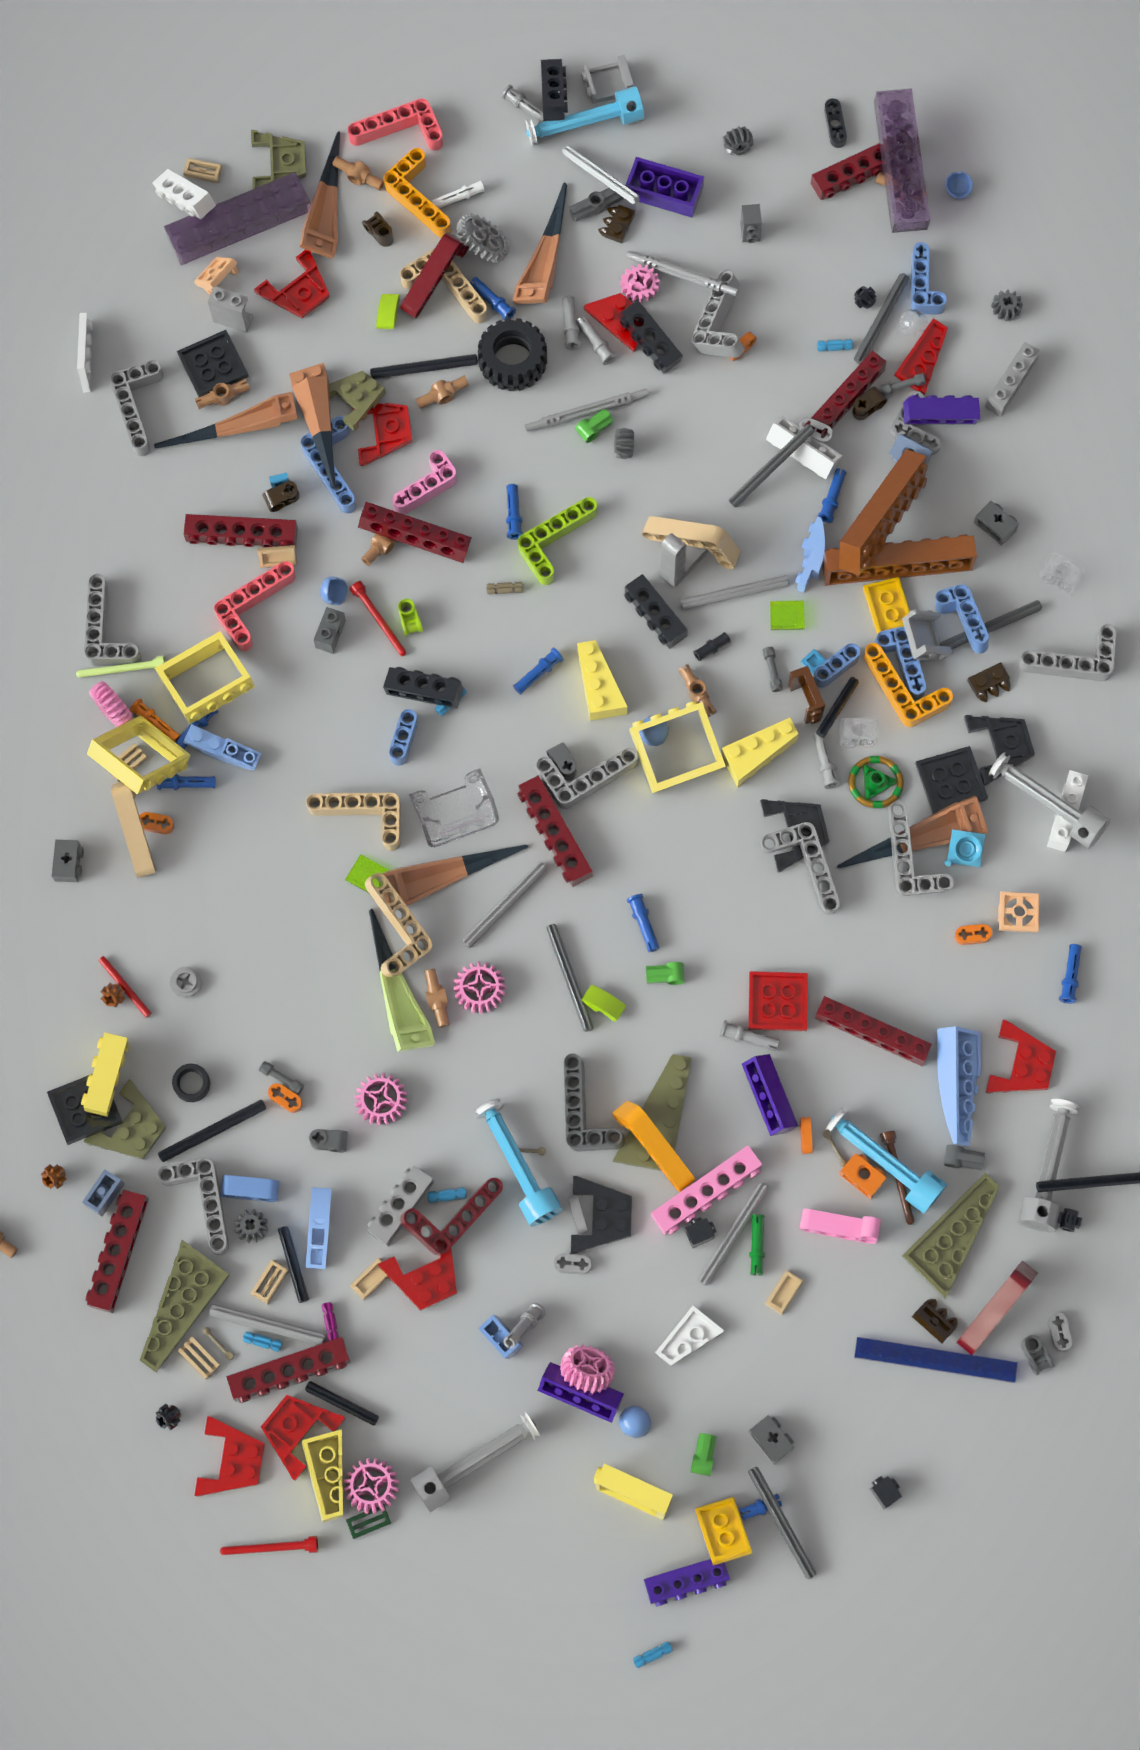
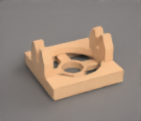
M216 257L197 277L194 283L198 287H203L211 295L213 288L229 272L232 275L239 273L236 267L237 262L232 258Z
M1001 891L1000 904L998 906L999 930L1038 933L1039 894ZM1017 898L1016 905L1013 908L1005 907L1009 901ZM1023 899L1031 904L1032 909H1027L1023 905ZM1020 906L1024 908L1025 914L1017 916L1014 913V909ZM1005 914H1012L1016 918V925L1010 923ZM1026 915H1032L1030 923L1022 926V919Z

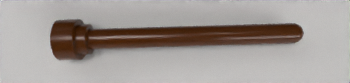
M895 1131L879 1134L881 1142H884V1146H887L888 1152L898 1159L894 1145L896 1143L895 1139H897ZM895 1178L906 1222L912 1225L914 1217L910 1203L905 1200L907 1197L906 1187Z

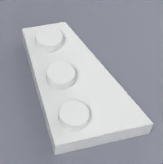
M692 1306L655 1354L672 1366L723 1333L724 1330Z

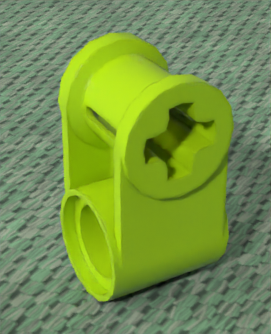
M408 598L402 599L398 604V611L405 637L417 631L423 632L414 602ZM404 607L412 608L409 612L402 611Z

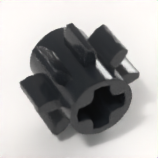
M862 286L854 294V303L859 308L864 307L868 309L876 302V292L871 286L868 289Z
M1064 1208V1211L1059 1213L1057 1222L1060 1223V1229L1068 1232H1074L1075 1228L1079 1229L1082 1218L1078 1217L1079 1212Z
M164 1404L156 1412V1422L163 1429L168 1427L169 1430H172L181 1421L179 1419L181 1413L174 1405L168 1407L167 1404Z

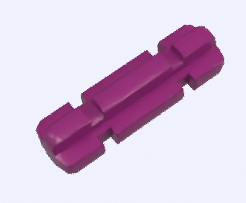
M331 1302L323 1303L321 1306L323 1313H325L323 1316L326 1331H328L327 1336L328 1340L331 1341L339 1338L338 1331H336L335 1314L332 1312L334 1311L333 1304Z

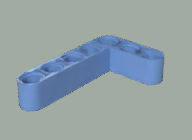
M337 416L331 420L332 445L343 440L350 433V428L344 423L343 416ZM339 426H345L343 429H337ZM311 433L305 434L300 442L303 454L341 511L348 514L352 513L356 509L354 494L335 466L336 486H341L342 488L339 490L333 488L329 477L324 475L326 469L322 460L315 461L321 457ZM307 444H314L312 447H306ZM346 500L351 501L349 504H343Z

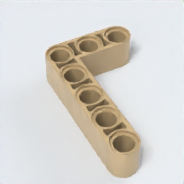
M434 249L401 269L400 278L404 288L411 289L422 271L420 268L425 266ZM452 261L447 271L452 272L445 273L441 280L475 323L485 322L487 319V306Z
M649 516L642 532L645 538L658 542H663L670 533H673L687 546L708 549L718 563L727 569H734L741 550L726 530L719 526Z
M123 782L114 783L111 786V793L137 878L154 874L156 870L135 802L136 794Z
M316 793L307 797L306 805L308 811L315 816L382 815V841L384 847L389 851L399 848L401 805L399 797L395 793ZM334 801L339 802L337 807H331L330 804ZM352 801L358 802V805L355 807L349 806ZM371 801L377 802L374 807H369L368 803ZM389 801L396 802L392 807L387 806ZM313 802L320 803L316 808L311 807ZM389 819L396 820V822L393 825L387 824V821ZM389 837L396 838L393 843H388L386 840Z
M375 873L366 879L365 887L406 943L405 947L381 965L382 974L385 977L391 978L403 972L428 953L432 948V941L388 879L381 873ZM373 879L378 880L379 887L374 886ZM385 894H387L390 897V903H387L385 901ZM396 910L401 912V919L396 916ZM408 925L412 927L413 934L408 933ZM419 941L424 944V950L419 948ZM404 952H406V953L409 954V956H410V960H409V961H406V960L404 959V957H403ZM389 963L395 966V972L389 970Z

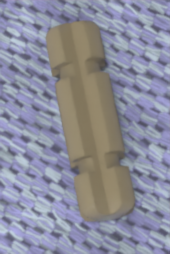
M512 582L497 583V585H494V583L487 584V594H495V592L507 594L512 593V591H515V593L523 592L522 582H515V584H512Z

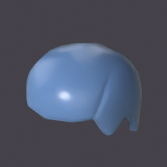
M963 171L952 172L946 178L945 187L947 193L952 198L963 199L971 194L973 181Z
M333 576L324 579L320 587V595L324 602L331 605H341L345 601L347 585L344 579Z
M652 716L645 718L644 723L651 721L650 717ZM667 722L660 723L639 732L640 737L647 745L658 746L665 742L669 727Z
M631 1406L625 1408L620 1414L619 1426L623 1433L633 1438L643 1437L651 1428L652 1421L650 1416L641 1407Z

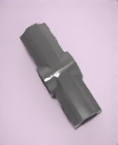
M611 188L601 192L595 191L590 193L588 198L569 206V211L573 220L577 222L591 214L598 215L602 213L604 208L623 200V197Z

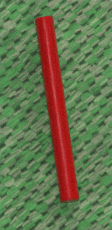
M102 956L98 960L115 982L125 990V994L145 1018H148L152 1014L151 1011L106 957Z

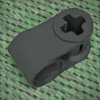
M564 742L546 751L548 757L553 761L565 780L575 778L577 774L576 763Z
M315 1129L310 1133L309 1141L316 1150L343 1153L346 1152L348 1132L344 1130ZM317 1136H321L322 1140L317 1144L314 1139H317Z
M1029 1335L1023 1339L1021 1343L1022 1350L1036 1376L1040 1374L1039 1372L1049 1367H1055L1040 1337ZM1029 1339L1036 1342L1035 1350L1028 1348L1027 1342Z

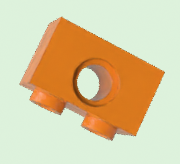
M855 1153L840 1171L839 1175L871 1199L885 1182V1173L876 1166L874 1168L869 1164L870 1161L864 1155ZM861 1170L867 1171L869 1178H861L859 1172Z

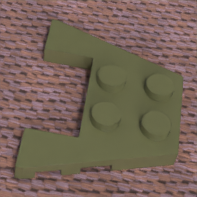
M251 130L252 147L270 146L271 176L252 177L254 195L306 177L305 141L284 136L280 138L273 136L271 133L263 134L259 133L258 130Z
M364 371L329 384L330 399L337 395L355 409L343 418L344 423L354 431L358 429L359 422L366 419L367 412L374 408L386 393L385 387Z
M129 1079L119 1094L134 1104V1107L111 1138L100 1132L87 1137L84 1142L87 1145L97 1146L144 1160L165 1131L166 1126Z

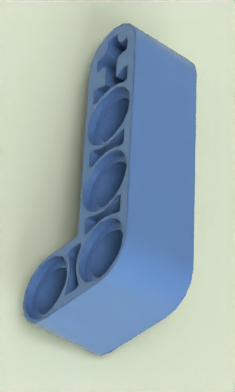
M918 242L914 245L911 257L910 307L916 314L938 315L944 311L947 298L942 292L929 291V246L926 243Z
M961 584L938 591L935 595L936 611L940 614L956 611L972 650L979 654L986 652L989 647V634L968 586Z
M897 627L879 632L875 643L881 646L884 653L895 651L905 687L913 700H920L924 696L926 682L919 660L913 659L905 627ZM902 635L906 640H899L897 636ZM886 640L888 644L883 645L879 641ZM907 652L911 657H904L902 653ZM912 669L916 674L911 675L908 673V670Z

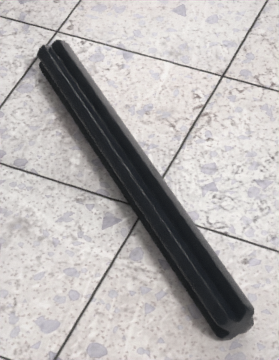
M476 354L383 366L371 368L370 374L373 379L457 368L477 365L478 359Z
M258 1100L158 1152V1156L162 1162H165L266 1110V1105L263 1100Z
M1140 1172L1036 1182V1189L1038 1192L1139 1184Z

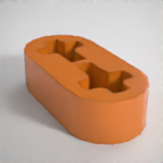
M747 332L739 339L744 346L742 355L757 341V337L751 332ZM740 355V356L737 357V358H732V357H729V358H730L732 361H736V360H737L738 358H740L742 355Z
M151 812L140 814L145 831L170 834L174 830L173 820L169 816ZM147 817H149L150 821L154 823L148 822L147 825H145L143 820H146ZM167 821L170 826H166L165 829H163L162 825L158 824H164Z
M986 924L961 926L956 930L954 938L960 945L986 943L992 936V930ZM981 929L988 933L985 938H982V935L975 934L980 933ZM962 931H964L965 934H972L970 936H967L966 940H963V937L959 936Z
M279 1083L272 1084L269 1087L268 1095L273 1102L291 1113L301 1110L302 1101L297 1094ZM281 1089L280 1092L284 1097L282 1098L278 1095L274 1097L273 1090ZM287 1098L290 1099L291 1101H294L295 1099H297V1100H296V1103H297L298 1105H297L296 1107H295V1106H292V1107L290 1108L289 1102L286 1101Z
M800 1117L802 1154H812L811 1118Z

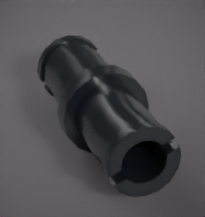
M723 632L715 639L706 641L704 646L693 651L694 656L698 661H701L708 655L717 653L718 649L730 643L731 640L727 633Z

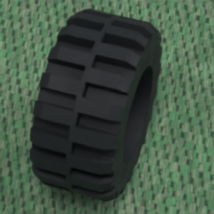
M506 318V321L502 322V320L496 321L495 326L491 324L487 327V332H483L478 343L479 367L484 378L489 379L491 385L495 386L497 384L499 389L504 390V388H508L509 391H514L516 388H519V391L524 390L525 386L531 387L534 385V380L539 381L541 373L543 374L546 370L547 344L544 335L540 333V329L537 326L532 327V323L529 321L522 322L520 318H516V320ZM511 344L520 345L530 353L525 361L515 365L502 363L495 355L502 347Z

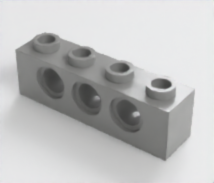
M1026 342L1023 343L988 397L985 408L1002 416L1036 364L1041 350Z
M415 1166L405 1171L401 1184H396L390 1193L392 1195L388 1202L385 1200L381 1204L378 1216H373L367 1224L369 1227L367 1229L368 1233L386 1246L390 1245L403 1226L400 1221L402 1213L411 1208L415 1209L434 1183L433 1178ZM410 1184L416 1186V1190L413 1193L405 1191L406 1187ZM401 1200L405 1203L402 1209L394 1208L396 1201ZM408 1213V1214H407V1216H406V1219H407V1220H408V1218L410 1217L411 1213ZM385 1217H392L393 1222L390 1225L382 1224Z

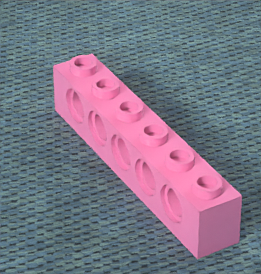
M746 1146L651 1212V1217L664 1235L667 1233L672 1235L680 1229V1224L683 1222L689 1223L695 1219L697 1212L700 1210L705 1212L712 1207L711 1203L713 1201L724 1199L730 1189L734 1188L736 1190L744 1184L743 1180L749 1176L751 1179L761 1172L759 1169H761L762 1163L751 1148ZM737 1165H742L745 1168V1172L738 1174L734 1168ZM725 1176L729 1179V1183L722 1185L718 1179ZM706 1187L711 1188L713 1194L705 1196L702 1190ZM694 1199L697 1205L693 1208L688 1207L686 1201ZM678 1210L681 1216L678 1219H673L670 1216V1212Z

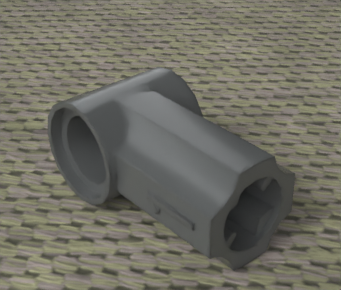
M946 1145L944 1166L951 1168L965 1167L976 1170L983 1169L985 1153L966 1150L958 1145Z

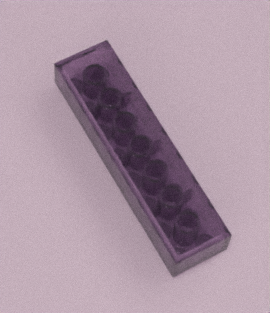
M912 88L876 91L874 108L892 233L927 230L930 223V214Z
M294 172L216 204L202 219L189 215L165 225L164 228L180 265H184L307 214L311 204L297 173Z

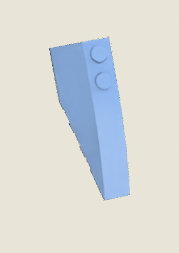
M957 1026L937 1029L939 1088L947 1126L954 1144L969 1146L973 1126L971 1114L975 1112L976 1106L973 1103L974 1094L978 1093L979 1087L976 1085V1080L981 1074V1032Z

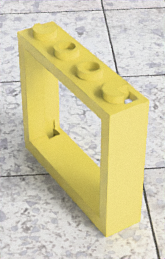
M220 631L155 668L161 681L189 724L200 720L205 715L216 711L219 707L233 701L255 687L250 675ZM225 649L242 677L187 708L171 684L170 679Z
M696 701L687 703V708L679 710V707L668 710L669 714L661 716V713L650 717L651 721L646 723L643 720L632 723L633 727L629 731L652 793L726 767L702 702L698 704ZM698 710L716 762L657 783L638 731Z
M141 715L93 739L87 755L136 794L148 791L154 785H159L167 778H172L180 771H185L191 756ZM138 736L169 760L170 763L145 776H141L112 753L110 749Z
M605 1463L602 1468L598 1467L594 1476L596 1490L661 1520L664 1519L672 1501V1494Z

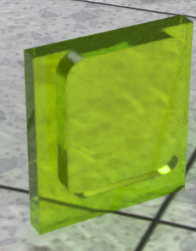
M804 600L770 601L771 630H804Z
M360 854L345 881L369 893L365 887L366 879L375 873H383L389 871V869ZM373 879L374 886L379 887L378 880Z

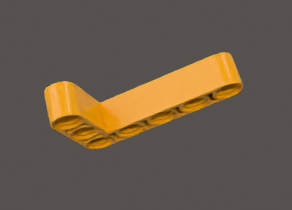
M413 148L385 173V190L432 232L442 238L445 233H451L449 217L409 183L426 166L424 151L421 148Z
M870 643L866 646L864 661L905 726L914 727L950 707L953 693L948 688H941L915 702L881 646L877 643ZM875 652L877 656L872 657L868 653ZM884 667L887 671L881 672L878 668ZM892 682L895 683L896 687L892 688L887 684ZM944 696L948 701H941L939 697ZM903 698L906 702L900 703L897 701V699ZM923 705H929L932 709L926 710L923 708ZM912 713L915 715V718L910 719L907 717V714Z
M626 1101L612 1112L613 1117L622 1127L632 1131L678 1192L683 1191L695 1181L692 1173L640 1106Z

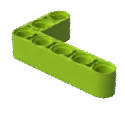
M586 497L518 538V551L541 584L549 585L554 581V568L541 549L595 518L597 515V502L594 498ZM590 506V507H592L593 509H592V510H586L585 507ZM575 515L578 518L572 520L569 517ZM555 525H561L562 527L559 528V529H556V528H554L553 526H555ZM539 534L546 535L544 538L538 537ZM529 543L530 546L523 547L522 544ZM535 557L540 558L537 562L532 561ZM543 572H549V573H550L549 576H543V575H541V574H542Z

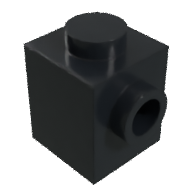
M701 1217L690 1222L691 1225L686 1226L684 1230L692 1249L715 1238L714 1233H716L713 1222H708L707 1218L702 1219Z
M880 1476L871 1482L873 1487L870 1490L883 1509H886L902 1497L898 1491L900 1486L894 1478L890 1479L887 1476L883 1479Z

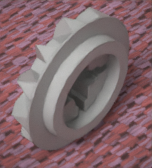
M191 967L177 969L170 978L171 989L178 996L187 998L188 996L195 995L200 990V975ZM189 978L191 985L182 987L183 983L179 979L186 980Z

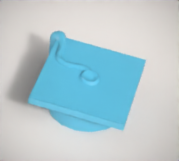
M952 829L948 857L944 861V865L950 867L951 863L980 867L986 834Z

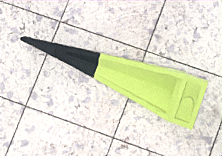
M371 908L369 915L391 1035L394 1037L397 1051L431 1047L435 1045L431 1026L415 1000L402 973L388 978L381 972V965L393 954L375 912ZM389 963V970L395 972V966Z

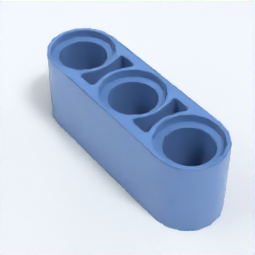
M849 643L818 666L814 673V681L817 687L824 688L853 667L859 660V646ZM853 652L856 656L850 657L846 653ZM839 663L841 667L835 668L832 664ZM824 674L827 678L820 679L818 675Z
M406 709L401 712L391 742L389 754L391 762L395 765L400 766L407 761L416 733L418 719L415 711L412 709ZM408 717H411V718L414 719V720H413L412 722H410V723H406V722H405V719L408 718ZM403 734L408 735L406 740H401L399 737ZM396 752L403 753L401 757L393 756Z
M223 1175L220 1196L277 1202L279 1181Z

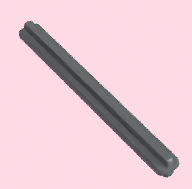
M905 273L899 274L854 357V361L858 364L869 354L908 282L909 276Z
M807 424L729 499V502L734 507H737L814 433V429Z
M1036 600L984 623L988 633L1040 611L1042 605L1039 600ZM963 632L940 642V646L951 647L952 650L969 642L966 633Z
M556 924L548 925L547 932L583 1031H591L593 1024L585 1003L581 1001L583 997Z
M758 1467L751 1468L748 1474L807 1579L813 1578L816 1575V1571Z

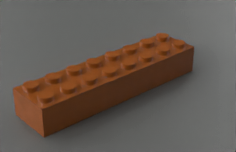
M908 449L904 451L840 540L839 569L860 576L863 570L868 568L870 560L876 557L878 549L885 544L887 536L893 533L897 522L900 523L904 512L909 510L911 502L917 499L921 488L926 486L927 478H925V474L928 468L926 455Z
M963 534L953 538L944 536L934 540L925 538L914 542L912 540L895 544L887 542L880 546L876 557L870 560L868 568L864 569L860 576L839 569L840 549L830 548L825 551L822 567L825 586L887 580L895 577L906 578L973 571L977 553L974 535L968 536Z

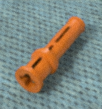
M138 699L132 704L129 710L131 713L144 717L174 742L179 739L181 735L155 715V710L148 708L142 699Z

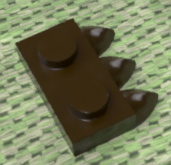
M618 205V207L607 209L613 217L603 218V222L608 227H601L598 231L603 237L622 244L635 216V210Z
M1001 662L967 679L976 697L985 703L988 700L987 691L991 695L998 697V685L1008 692L1011 687L1010 677Z
M929 1299L923 1303L912 1317L943 1344L956 1329L958 1321L957 1318L945 1320L947 1309L940 1308L935 1310L937 1307L936 1299Z

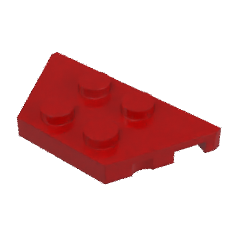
M618 293L584 305V310L631 351H636L638 342L636 343L632 339L629 330L623 328L619 322L621 311L632 304L630 300L623 294ZM639 321L634 322L636 326H642Z

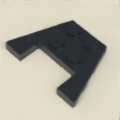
M964 716L968 733L988 729L996 759L1005 752V756L1010 755L1007 764H1013L1014 767H1017L1034 757L1035 752L1025 719ZM993 765L981 767L979 770L984 786L1002 776L1001 773L995 779H993V775L989 776Z
M768 799L760 800L764 817L783 813L787 828L809 822L815 827L821 847L829 843L830 840L821 804L771 801ZM808 828L801 829L803 836L811 835ZM789 834V838H790V842H791L793 839H792V836ZM800 845L793 846V851L774 855L777 872L785 870L804 858ZM808 846L807 851L811 854L816 851V848Z
M573 1176V1195H593L592 1235H571V1254L631 1237L632 1196L581 1177Z

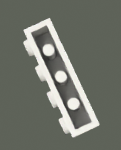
M781 416L773 423L766 440L782 449L800 432L799 427L784 416ZM809 437L790 457H793L802 463L803 466L814 471L818 476L827 479L834 473L842 455L823 442Z

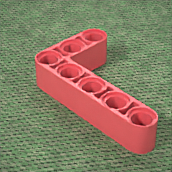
M422 98L353 122L348 126L349 141L355 146L418 124L431 150L437 151L443 147V135L429 102Z
M284 561L215 604L214 611L218 621L240 651L251 649L253 642L249 631L238 616L295 580V570L290 562ZM286 570L291 571L287 575L282 574ZM269 580L275 581L273 584H266ZM253 590H259L257 594H251ZM239 599L244 600V601H243L242 603H240V604H236V603H235V602H236L237 600H239ZM222 609L228 610L224 614L219 613ZM233 623L238 624L235 628H229ZM241 638H247L246 642H239Z

